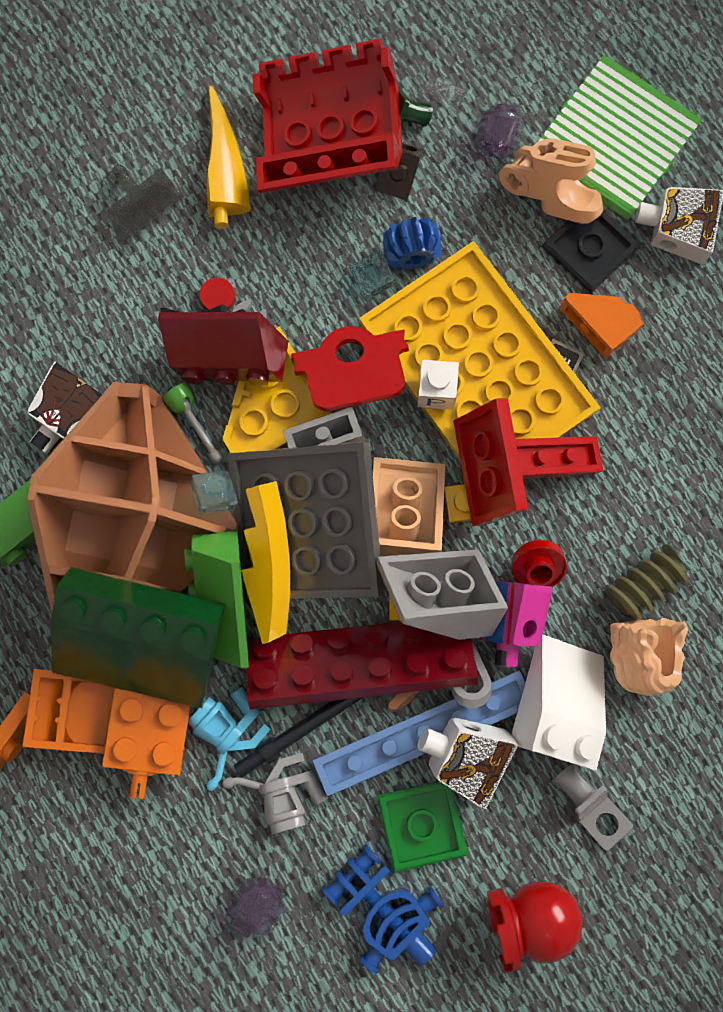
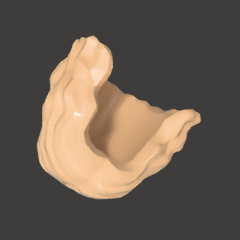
M666 618L657 621L647 619L612 623L610 631L613 648L610 652V659L614 665V675L619 684L629 692L645 696H655L670 692L679 685L684 660L682 648L688 632L687 624L683 621L676 622Z

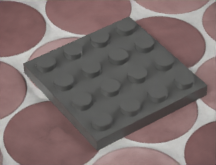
M369 442L244 451L227 454L234 517L239 524L238 541L241 570L253 566L243 530L256 526L245 489L277 481L286 521L290 554V599L380 597L384 594L383 578L376 564V560L378 557H381ZM242 575L243 597L244 600H249V596Z

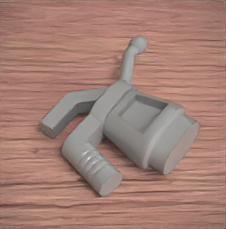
M303 753L279 759L265 783L235 777L226 778L222 784L224 788H232L238 784L260 790L264 798L265 823L270 825L272 835L306 825L303 817L305 809L294 786L303 783L315 806L328 799L313 770L282 779L278 778L284 767L304 762Z

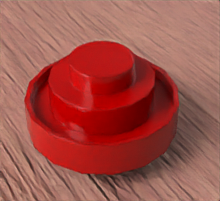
M534 540L525 543L513 554L511 561L514 579L517 583L550 586L553 588L562 581L567 571L564 552L557 544L547 540Z

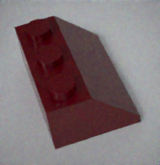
M159 312L158 322L169 368L179 374L184 382L202 384L203 380H214L219 384L234 385L235 381H247L258 386H266L268 382H282L289 341L260 312Z

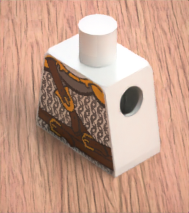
M666 188L659 200L658 206L640 202L636 212L635 223L654 227L651 245L696 263L704 264L713 253L723 200V190Z
M451 718L443 734L425 728L418 741V750L432 755L429 760V767L435 778L484 809L487 808L518 746L508 730L459 718Z

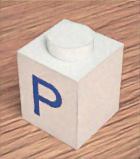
M421 361L417 407L454 409L457 395L459 362Z

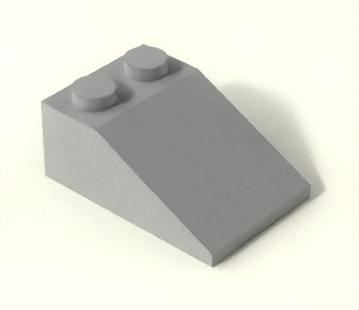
M479 549L382 556L376 560L378 569L403 624L458 640L487 637L493 635L508 609Z

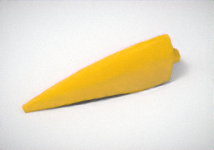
M209 86L212 136L206 184L208 216L214 217L215 228L224 229L228 227V215L245 214L251 210L243 161L234 132L213 86Z

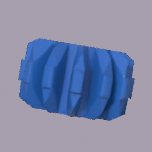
M413 217L407 221L402 219L401 223L390 225L389 230L383 233L382 243L385 259H387L388 265L395 267L396 270L406 268L411 271L418 267L422 269L424 265L434 263L435 259L442 255L440 230L437 228V224L431 222L429 218L418 220L417 217Z

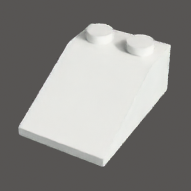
M543 635L541 643L535 646L511 736L517 742V747L597 770L606 735L604 656Z

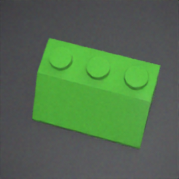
M238 531L192 534L191 548L185 549L186 572L194 571L195 583H188L189 596L225 604L214 658L239 668H249Z

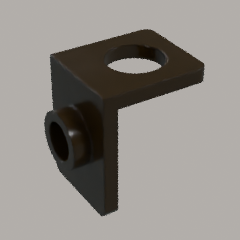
M402 142L403 153L397 169L380 172L375 190L407 201L419 162L424 157L426 150Z

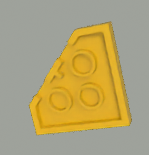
M280 326L276 328L286 338ZM288 342L282 382H268L266 386H258L247 381H238L231 415L223 435V441L230 453L285 448L288 445L283 430L333 413L332 411H321L314 406L306 375L295 376V363L291 358V354L296 352L290 342Z

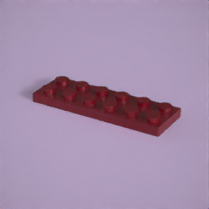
M402 622L284 634L262 644L260 637L247 638L249 668H247V702L250 710L478 685V674L471 638L458 640L406 625Z

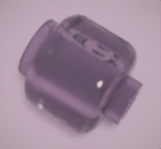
M497 104L495 108L485 110L482 113L475 141L477 146L481 148L483 155L504 160L507 159L508 155L514 154L519 149L524 121L515 113L516 109L513 106Z
M263 875L258 879L253 877L247 878L228 903V910L233 917L230 924L236 931L247 938L251 933L258 936L267 935L285 912L286 906L282 899L285 893Z

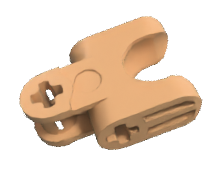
M544 139L537 142L533 147H520L514 155L515 162L504 165L499 172L500 182L507 191L517 196H526L540 200L543 212L550 216L586 224L597 219L603 212L601 194L597 190L585 187L578 181L584 178L596 165L594 149L590 146L558 139Z

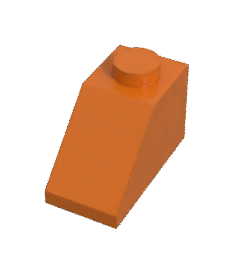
M569 293L564 297L559 307L605 359L635 336L644 325L639 311L632 304H626L621 297Z

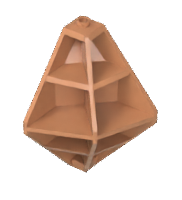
M113 382L32 475L27 497L51 614L56 586L71 567L183 594L188 589V583H195L194 571L186 572L185 549L191 548L192 534L238 531L239 529L237 520L172 412L163 401L162 396L145 384Z

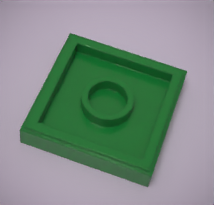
M437 781L377 795L394 873L468 856L453 789Z

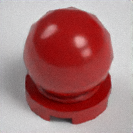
M533 881L519 887L511 899L505 895L502 888L486 891L489 899L487 900L493 935H499L502 955H499V959L504 973L521 970V960L523 957L536 963H555L569 956L580 941L582 913L577 900L565 888L552 882Z

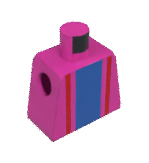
M494 580L508 609L492 636L478 638L497 643L496 665L517 667L519 646H538L542 641L552 587Z

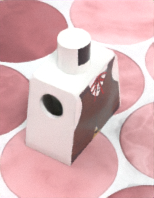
M54 362L28 408V414L42 425L29 442L45 454H48L60 438L63 440L102 394Z

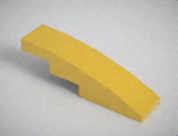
M277 481L245 489L256 526L243 530L253 566L241 570L262 644L269 643L286 634L290 604V554L286 521Z

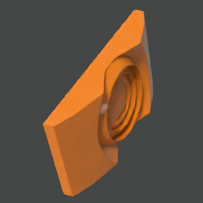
M34 669L23 747L104 754L114 689L119 688L56 674L51 670Z

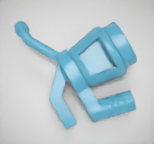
M243 687L230 695L244 715L239 723L235 721L221 702L216 703L211 697L204 702L203 708H199L188 720V725L193 728V733L217 747L216 750L220 752L215 777L210 779L206 785L210 791L216 789L222 778L227 751L254 749L271 730L264 724L251 740L238 741L240 735L260 713L258 709H249L247 693Z

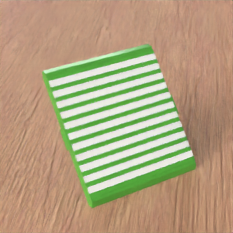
M604 55L575 94H572L565 101L559 115L539 141L549 138L593 148L596 165L584 178L578 181L587 188L597 190L601 194L604 205L629 220L658 179L662 178L670 170L673 159L700 124L702 118Z

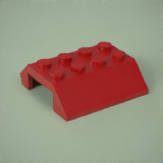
M381 38L356 43L358 57L353 58L351 45L349 44L322 50L324 64L319 63L316 51L289 57L290 71L286 70L283 58L259 63L260 74H252L253 94L263 107L265 156L256 157L257 191L259 193L397 169L403 153L399 88L391 50L389 51L388 47L383 48Z

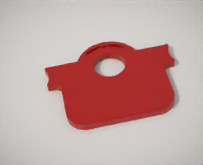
M357 326L336 329L323 340L321 347L291 354V358L295 363V376H307L312 402L317 409L325 412L394 398L400 395L405 388V377L399 357L401 353L409 351V346L404 340L405 330L402 329L374 336L370 331ZM356 343L363 348L364 352L354 362H343L337 358V350L344 344Z

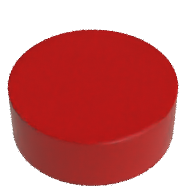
M216 277L207 280L202 285L200 300L207 311L222 304L231 310L236 301V294L228 280Z

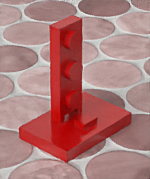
M495 398L453 420L472 527L485 526L529 510L523 478L594 475L604 471L597 436L515 439L508 398Z

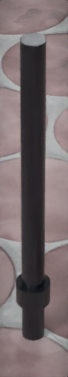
M364 697L330 701L274 739L269 737L257 745L259 749L234 764L236 771L242 778L263 763H272L282 756L280 752Z

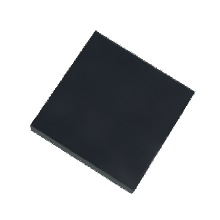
M603 210L602 214L590 223L581 224L568 220L543 243L542 247L592 294L641 245Z

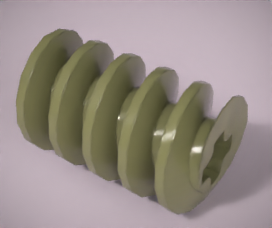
M663 544L661 547L662 552L653 551L650 555V561L642 559L638 563L639 570L636 568L628 569L626 572L627 578L623 576L617 577L615 580L616 587L612 585L605 586L607 596L623 615L628 616L630 614L639 621L642 619L639 611L640 606L652 612L654 608L650 600L651 598H655L662 604L666 601L662 590L666 589L675 595L678 592L674 584L676 580L683 586L689 585V580L686 576L687 570L683 561L668 544Z

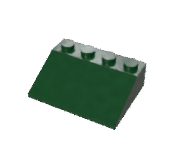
M71 567L56 586L51 617L52 672L203 708L225 604Z

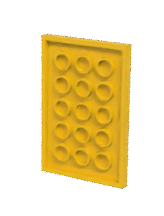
M475 241L359 318L360 325L374 336L402 329L405 330L404 340L409 346V351L401 353L399 357L405 377V386L417 403L422 360L459 362L457 395L454 409L421 407L459 460L460 456L453 420L495 398H508L515 439L562 437L601 408Z

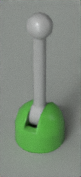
M187 383L179 384L166 392L162 399L172 412L186 415L209 451V460L214 464L220 463L223 460V453L215 449L191 411L194 396Z

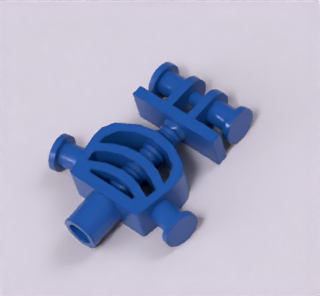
M365 844L363 846L365 851L356 860L351 857L347 861L351 869L345 875L341 870H338L335 873L337 878L328 887L324 885L321 890L336 906L340 903L338 899L347 890L352 894L340 907V912L344 917L362 899L367 902V905H370L363 923V933L365 940L372 947L365 957L361 955L358 959L368 970L377 974L379 972L377 966L384 956L393 961L403 950L419 967H422L436 952V949L421 934L430 924L426 913L436 906L442 908L444 905L432 886L428 887L430 892L418 900L410 890L404 888L391 890L380 895L374 887L390 872V869L384 863L370 877L366 871L375 862L379 864L381 859ZM357 875L365 882L359 889L351 882ZM399 897L409 900L394 908L390 907V904L387 903L389 900ZM407 911H417V913L409 915L404 919H401V916H398ZM376 913L382 920L374 937L371 934L370 924L372 917ZM387 926H389L392 932L384 945L381 942L382 936Z

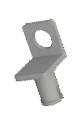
M572 765L566 767L554 779V782L577 805L575 810L576 819L605 851H609L633 829V824L608 798V792L604 785L599 789L593 790ZM611 814L617 819L619 826L615 834L605 836L598 832L596 820L599 816Z

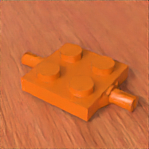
M114 689L102 767L123 769L132 774L129 798L136 799L138 783H140L137 798L145 799L148 776L159 773L180 775L190 705L127 690Z

